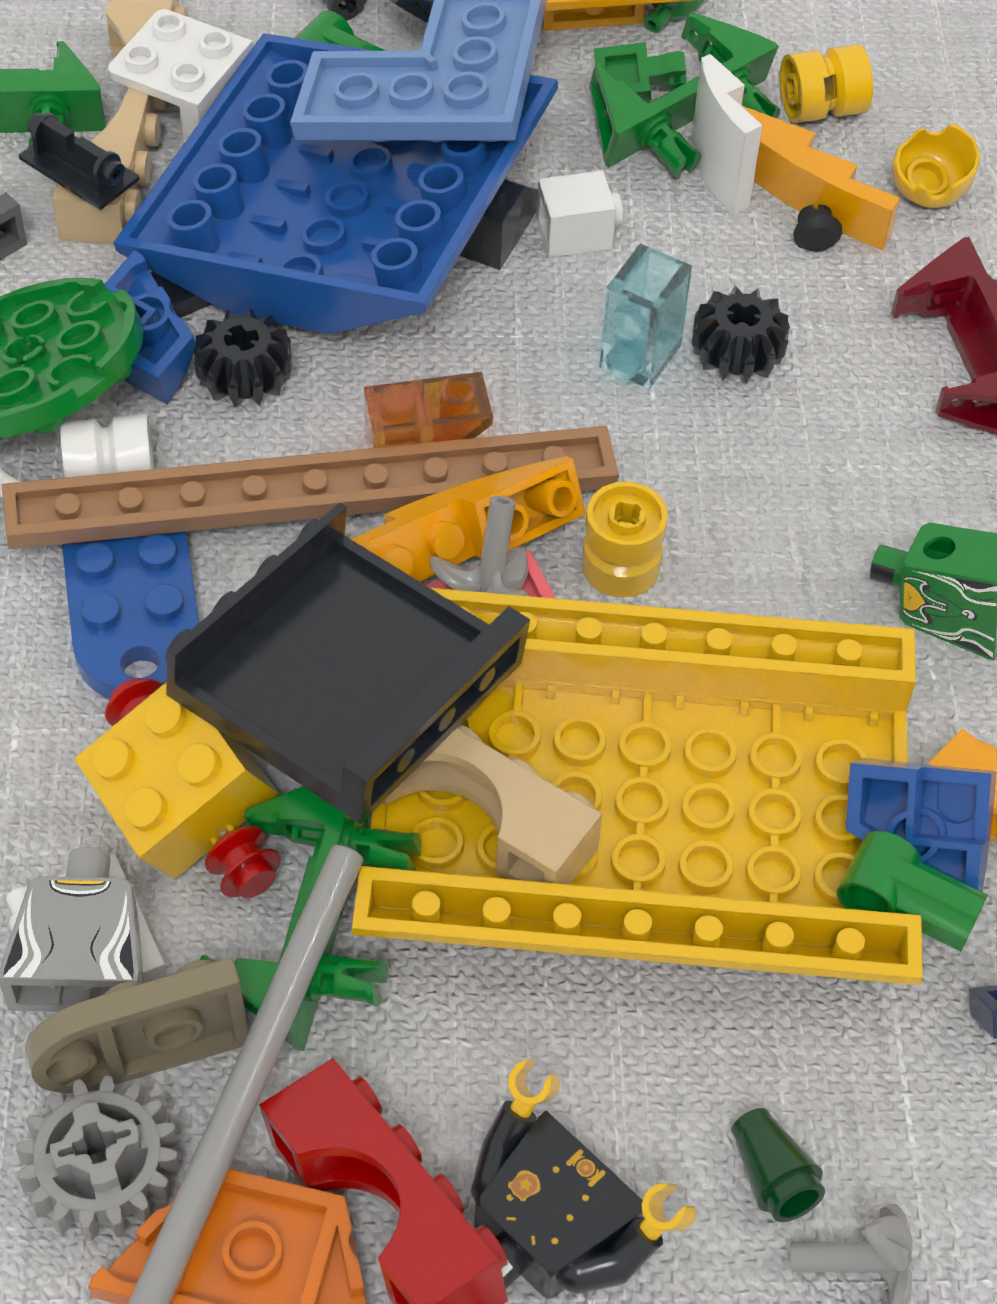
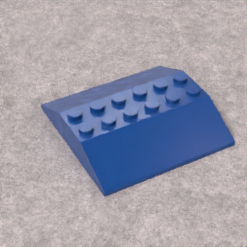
M263 33L115 239L113 244L116 252L128 258L134 250L145 258L149 270L225 312L229 310L234 315L244 316L252 308L257 319L273 315L275 322L278 324L327 334L426 313L558 90L557 79L530 75L515 141L444 140L430 142L427 140H389L376 142L373 140H334L322 142L319 140H294L290 121L313 51L374 50Z

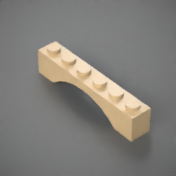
M109 0L106 18L112 56L115 58L158 10L167 9L189 17L188 8L181 7L179 0ZM128 87L117 113L106 128L92 139L91 142L105 151H113L118 154L121 163L139 175L140 180L101 211L56 183L52 203L59 240L113 244L142 203L139 190L140 185H148L151 176L150 147H158L160 142L161 117L159 112L160 109L167 110L169 102Z

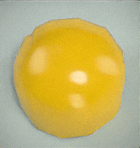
M949 124L944 130L939 132H930L925 127H921L896 149L891 173L897 189L906 199L923 207H945L969 191L978 169L981 154L975 138L959 125Z

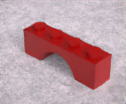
M332 1058L259 1104L272 1147L302 1186L321 1191L333 1189L362 1190L384 1199L399 1213L396 1230L388 1245L378 1257L387 1293L393 1304H504L508 1301L502 1274V1268L508 1265V1261L500 1243L486 1226L481 1225L474 1229L462 1215L464 1212L462 1201L452 1184L443 1174L439 1173L432 1178L420 1164L422 1162V1155L414 1139L401 1124L391 1128L381 1117L382 1107L363 1077L358 1076L351 1080L335 1059Z

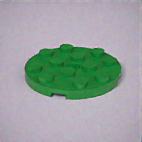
M65 278L33 284L0 296V441L3 438L30 431L42 434L57 429L65 422L67 416L85 407L112 385L123 381L130 375L132 371L131 364L140 351L144 331L142 321L132 298L124 289L121 288L117 292L107 290L103 281L95 278Z

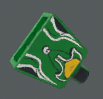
M927 523L921 526L908 552L883 544L877 548L871 563L870 579L900 588V619L905 625L981 657L995 660L997 656V533Z

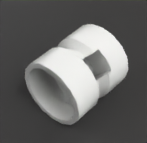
M147 414L113 417L108 427L104 428L99 425L96 419L65 421L60 426L65 478L154 469Z

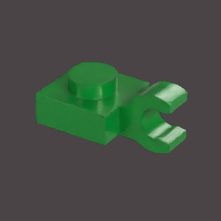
M646 42L594 48L595 64L601 62L603 68L615 81L621 79L644 101L652 100L650 85H656L664 89H675L687 82L684 52H668L662 55L647 57Z

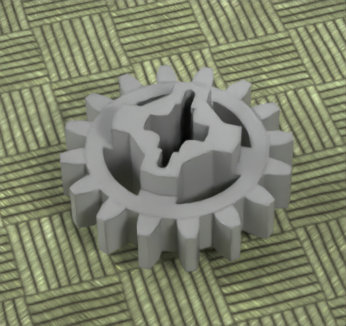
M104 1076L99 1092L89 1093L84 1082L79 1079L74 1081V1098L65 1102L53 1092L46 1097L51 1110L48 1118L38 1115L28 1116L26 1123L30 1134L35 1140L17 1143L16 1151L20 1162L27 1165L19 1170L17 1175L23 1192H33L29 1202L37 1217L46 1215L53 1210L51 1220L56 1232L63 1235L76 1221L80 1222L85 1241H93L98 1232L99 1224L109 1223L111 1230L118 1238L125 1234V1217L133 1213L139 1220L145 1222L151 1216L147 1202L150 1197L160 1200H169L172 1192L169 1181L163 1175L180 1172L178 1152L171 1149L179 1143L174 1123H163L166 1119L164 1105L159 1098L143 1106L144 1096L140 1084L134 1082L121 1095L116 1093L112 1076ZM112 1118L120 1119V1120H123V1121H122V1122H118V1121H116V1120H114V1119H112ZM105 1151L107 1160L92 1164L91 1155ZM140 1172L137 1178L127 1187L133 1175ZM79 1192L92 1199L80 1198L71 1194Z

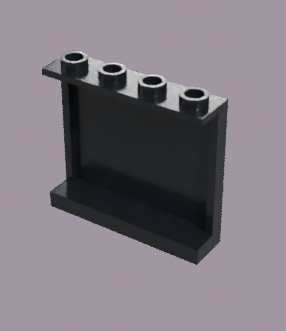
M338 503L320 520L313 519L308 522L301 530L298 538L278 556L274 554L266 558L256 574L236 592L229 591L218 600L212 612L192 630L185 629L172 640L165 656L167 663L166 695L361 824L522 663L530 619L509 606L491 624H487L346 537L347 507Z

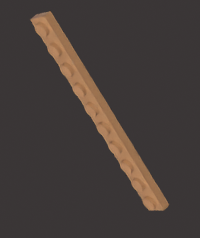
M597 426L3 483L1 485L8 549H19L322 518L338 503L347 507V515L393 511L414 501L479 478L564 456L572 457L574 460L581 492L599 490L603 486L618 482L619 472L608 427Z

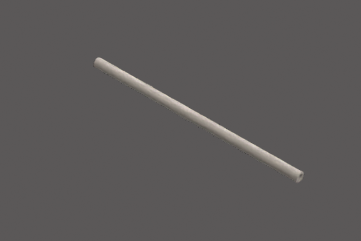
M332 845L128 1304H170L364 861L363 857L351 848L342 845Z

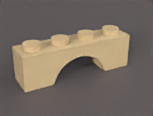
M459 725L382 802L386 805L402 796L430 790L454 793L472 801L490 817L497 830L496 873L505 879L571 885L598 850L602 813L595 810L585 797L574 791H563L538 776L528 763L516 757L508 758L482 743L481 739L472 730L463 725Z

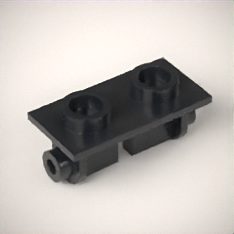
M35 113L29 119L27 130L31 133L32 145L18 155L19 159L100 211L140 180L139 175L121 163L118 154L113 151H105L84 137H76L74 131L60 123L58 117L52 113Z

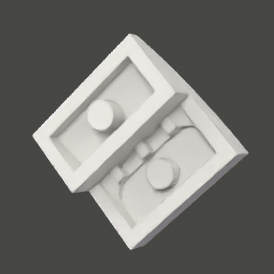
M708 54L701 58L691 145L702 155L697 165L702 178L718 201L733 216L750 206L763 125L741 106L745 85L711 54Z

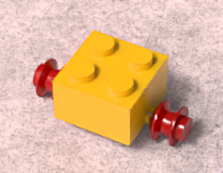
M147 678L131 679L120 684L112 692L110 701L104 711L106 721L113 727L76 756L74 760L137 856L176 879L209 852L205 859V868L213 875L225 874L220 883V890L223 895L232 898L240 896L252 898L263 893L275 881V872L280 865L281 857L274 849H261L265 842V833L260 827H238L246 821L244 818L246 809L274 798L279 794L248 749L166 695V683L161 685L158 680Z

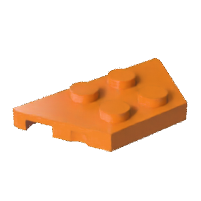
M229 1169L170 1304H366L364 1285L359 1261L356 1256L345 1196ZM173 1201L166 1207L157 1209L135 1231L137 1239L107 1270L102 1266L92 1276L88 1286L92 1298L115 1304H128Z

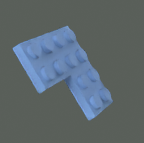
M434 0L420 50L313 51L290 121L294 140H319L322 142L334 140H373L376 142L389 140H427L430 142L444 140L515 141L547 0Z

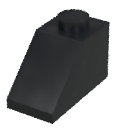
M505 178L460 256L501 270L536 214L538 189Z

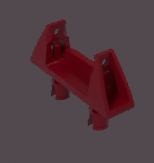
M964 237L896 290L891 315L893 318L912 314H921L923 318L945 317L948 323L947 329L972 381L970 384L962 386L942 387L935 410L938 417L997 435V279H993L987 274L970 237Z

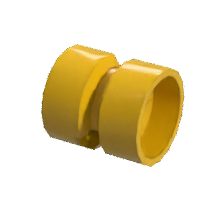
M860 44L833 47L827 49L824 56L817 50L784 55L780 67V92L784 111L788 119L794 124L825 119L829 111L834 117L868 112L873 98V77L869 57L864 47Z
M615 482L600 488L592 495L586 511V536L583 543L582 570L589 584L601 593L613 597H633L646 592L657 581L661 570L662 543L666 535L668 516L667 506L661 496L648 486L635 482Z

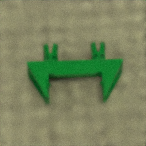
M696 13L689 14L681 37L683 40L686 39L698 52L700 63L702 57L711 54L745 85L741 106L778 118L781 111L779 107L774 105L758 87H755L766 80L779 47L777 43L722 21ZM601 62L595 64L589 88L605 165L610 168L636 152L650 147L669 168L671 174L676 179H680L683 168L690 173L698 165L702 155L676 130L694 120L699 76L647 103L621 79L615 81L603 68Z
M57 41L56 43L57 54L54 57L53 70L0 69V133L28 132V121L35 113H52L58 117L60 123L74 132L103 131L106 128L100 85L64 41ZM30 136V140H29V143H28V147H30V146L32 145L31 136Z
M304 786L246 809L244 818L249 826L260 827L265 834L284 836L293 843L315 847L313 857L309 856L279 962L236 958L234 961L246 1009L255 1016L257 1015L331 846L342 845L355 850L364 859L361 866L416 871L409 856H421V838L418 833L366 828L369 816L359 824ZM344 906L285 1039L286 1042L298 1051L305 1050L317 1003L322 996L368 1003L371 1006H378L383 1000L373 983H387L388 968L384 960L377 959L373 961L331 955ZM201 955L200 960L220 961L219 959L209 958L207 955Z

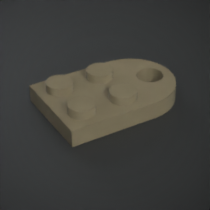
M230 957L216 962L212 960L194 961L181 967L175 974L145 983L141 981L123 982L111 987L102 996L76 1003L48 1017L31 1032L25 1044L32 1079L39 1087L58 1093H73L74 1081L81 1079L86 1085L88 1092L99 1090L104 1076H112L114 1085L242 1047L249 1031L240 981L233 958Z

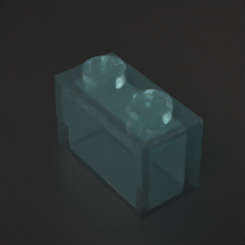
M640 243L606 288L600 368L613 373L618 378L629 380L650 390L681 347L692 265Z

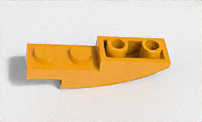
M564 456L541 461L443 490L384 514L385 524L351 540L421 582L436 575L430 565L431 556L439 557L456 565L474 556L481 558L490 498L493 496H505L515 501L508 545L509 551L586 514L574 460L572 457Z

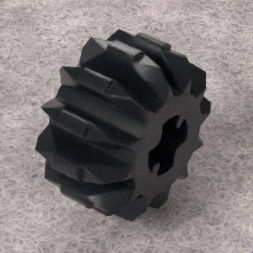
M734 285L729 295L713 291L708 302L699 305V310L694 317V329L691 340L693 353L700 356L703 370L718 368L722 381L731 374L739 375L745 383L748 382L753 373L768 378L774 365L781 364L782 358L786 355L790 329L788 323L789 315L780 312L778 299L762 300L759 288L751 294L742 293L736 285Z
M252 308L244 316H235L227 310L223 322L207 320L204 333L196 336L194 350L196 377L199 379L201 386L208 387L213 400L229 396V399L236 408L242 399L251 398L260 406L263 393L280 396L283 381L290 379V373L293 369L291 340L287 336L286 329L278 328L273 315L257 319Z

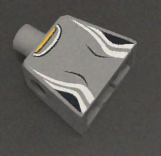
M92 847L76 848L69 853L66 877L37 876L28 883L0 966V986L9 1011L59 1012L76 1003L102 996L107 990L117 984L127 981H141L144 983L138 911L132 882L125 878H109L111 858L105 851Z

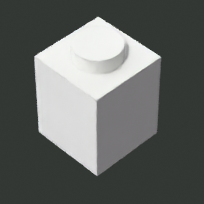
M603 170L538 179L536 220L548 258L613 249L615 226L621 225L623 220L622 203L618 192H610Z

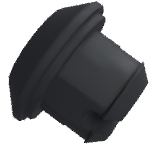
M819 204L818 209H815L813 205H808L799 212L798 224L793 232L794 242L799 248L808 251H824L834 246L840 240L843 234L842 224L837 218L832 216L830 208L826 205Z

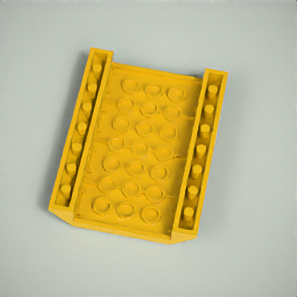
M430 588L487 624H491L508 606L530 619L522 663L460 725L472 730L481 739L482 743L508 758L516 757L525 761L536 771L538 776L563 791H574L585 797L595 810L602 813L598 850L571 885L505 879L496 873L497 830L490 817L472 801L454 793L430 790L402 796L386 805L381 803L372 812L370 829L418 833L421 838V856H409L416 871L361 866L352 921V935L912 985L921 984L923 979L921 915L845 909L837 898V888L862 842L861 839L846 830L850 763L863 758L908 762L907 709L916 684L915 629Z

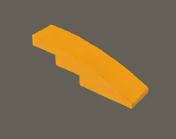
M742 106L763 125L754 182L798 211H801L808 205H813L815 209H818L819 204L826 205L830 208L832 216L837 218L842 224L843 234L883 251L892 236L900 197L855 181L857 164L814 149L815 132Z

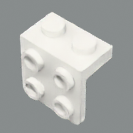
M158 10L108 65L109 78L113 82L179 106L183 142L185 143L251 51L253 41L171 10Z

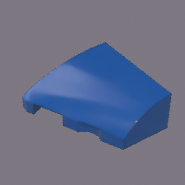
M134 250L104 284L107 290L117 292L122 288L129 294L143 324L144 334L140 351L131 364L132 371L130 375L123 381L168 404L187 373L196 342L184 320L175 313L169 296L162 286H158L148 270L143 255Z
M866 758L850 763L846 830L861 840L869 832L887 831L898 835L908 841L918 851L921 863L983 892L992 827L996 771Z

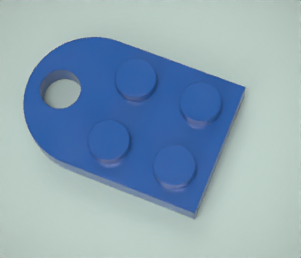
M186 532L62 545L72 646L76 665L82 679L95 692L109 699L112 692L120 684L131 679L151 678L158 680L161 685H164L167 679L165 656L170 643L181 631L185 629L192 630L199 624ZM137 661H149L158 666L152 674L143 678L130 677L124 673L129 665Z

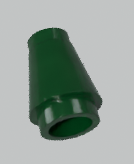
M765 1108L751 1110L734 1122L731 1133L736 1140V1145L759 1209L770 1212L777 1222H789L813 1210L825 1195V1188L820 1182L823 1172L814 1160L798 1145L777 1120L773 1119L770 1112Z

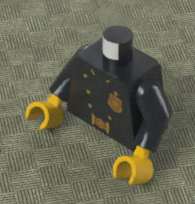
M535 1060L519 1062L511 1070L508 1077V1087L514 1100H508L502 1104L481 1145L471 1187V1193L476 1203L474 1227L476 1229L481 1225L486 1226L500 1243L508 1261V1265L502 1268L505 1289L520 1275L543 1297L548 1299L555 1297L563 1290L577 1295L623 1285L663 1245L662 1234L664 1231H684L692 1226L696 1219L695 1207L686 1205L677 1212L672 1220H667L663 1213V1204L665 1199L675 1192L678 1185L669 1183L656 1184L649 1188L642 1200L547 1110L536 1118L533 1112L535 1105L552 1100L559 1092L560 1080L557 1074H550L544 1082L542 1091L538 1095H534L526 1086V1077L533 1068Z

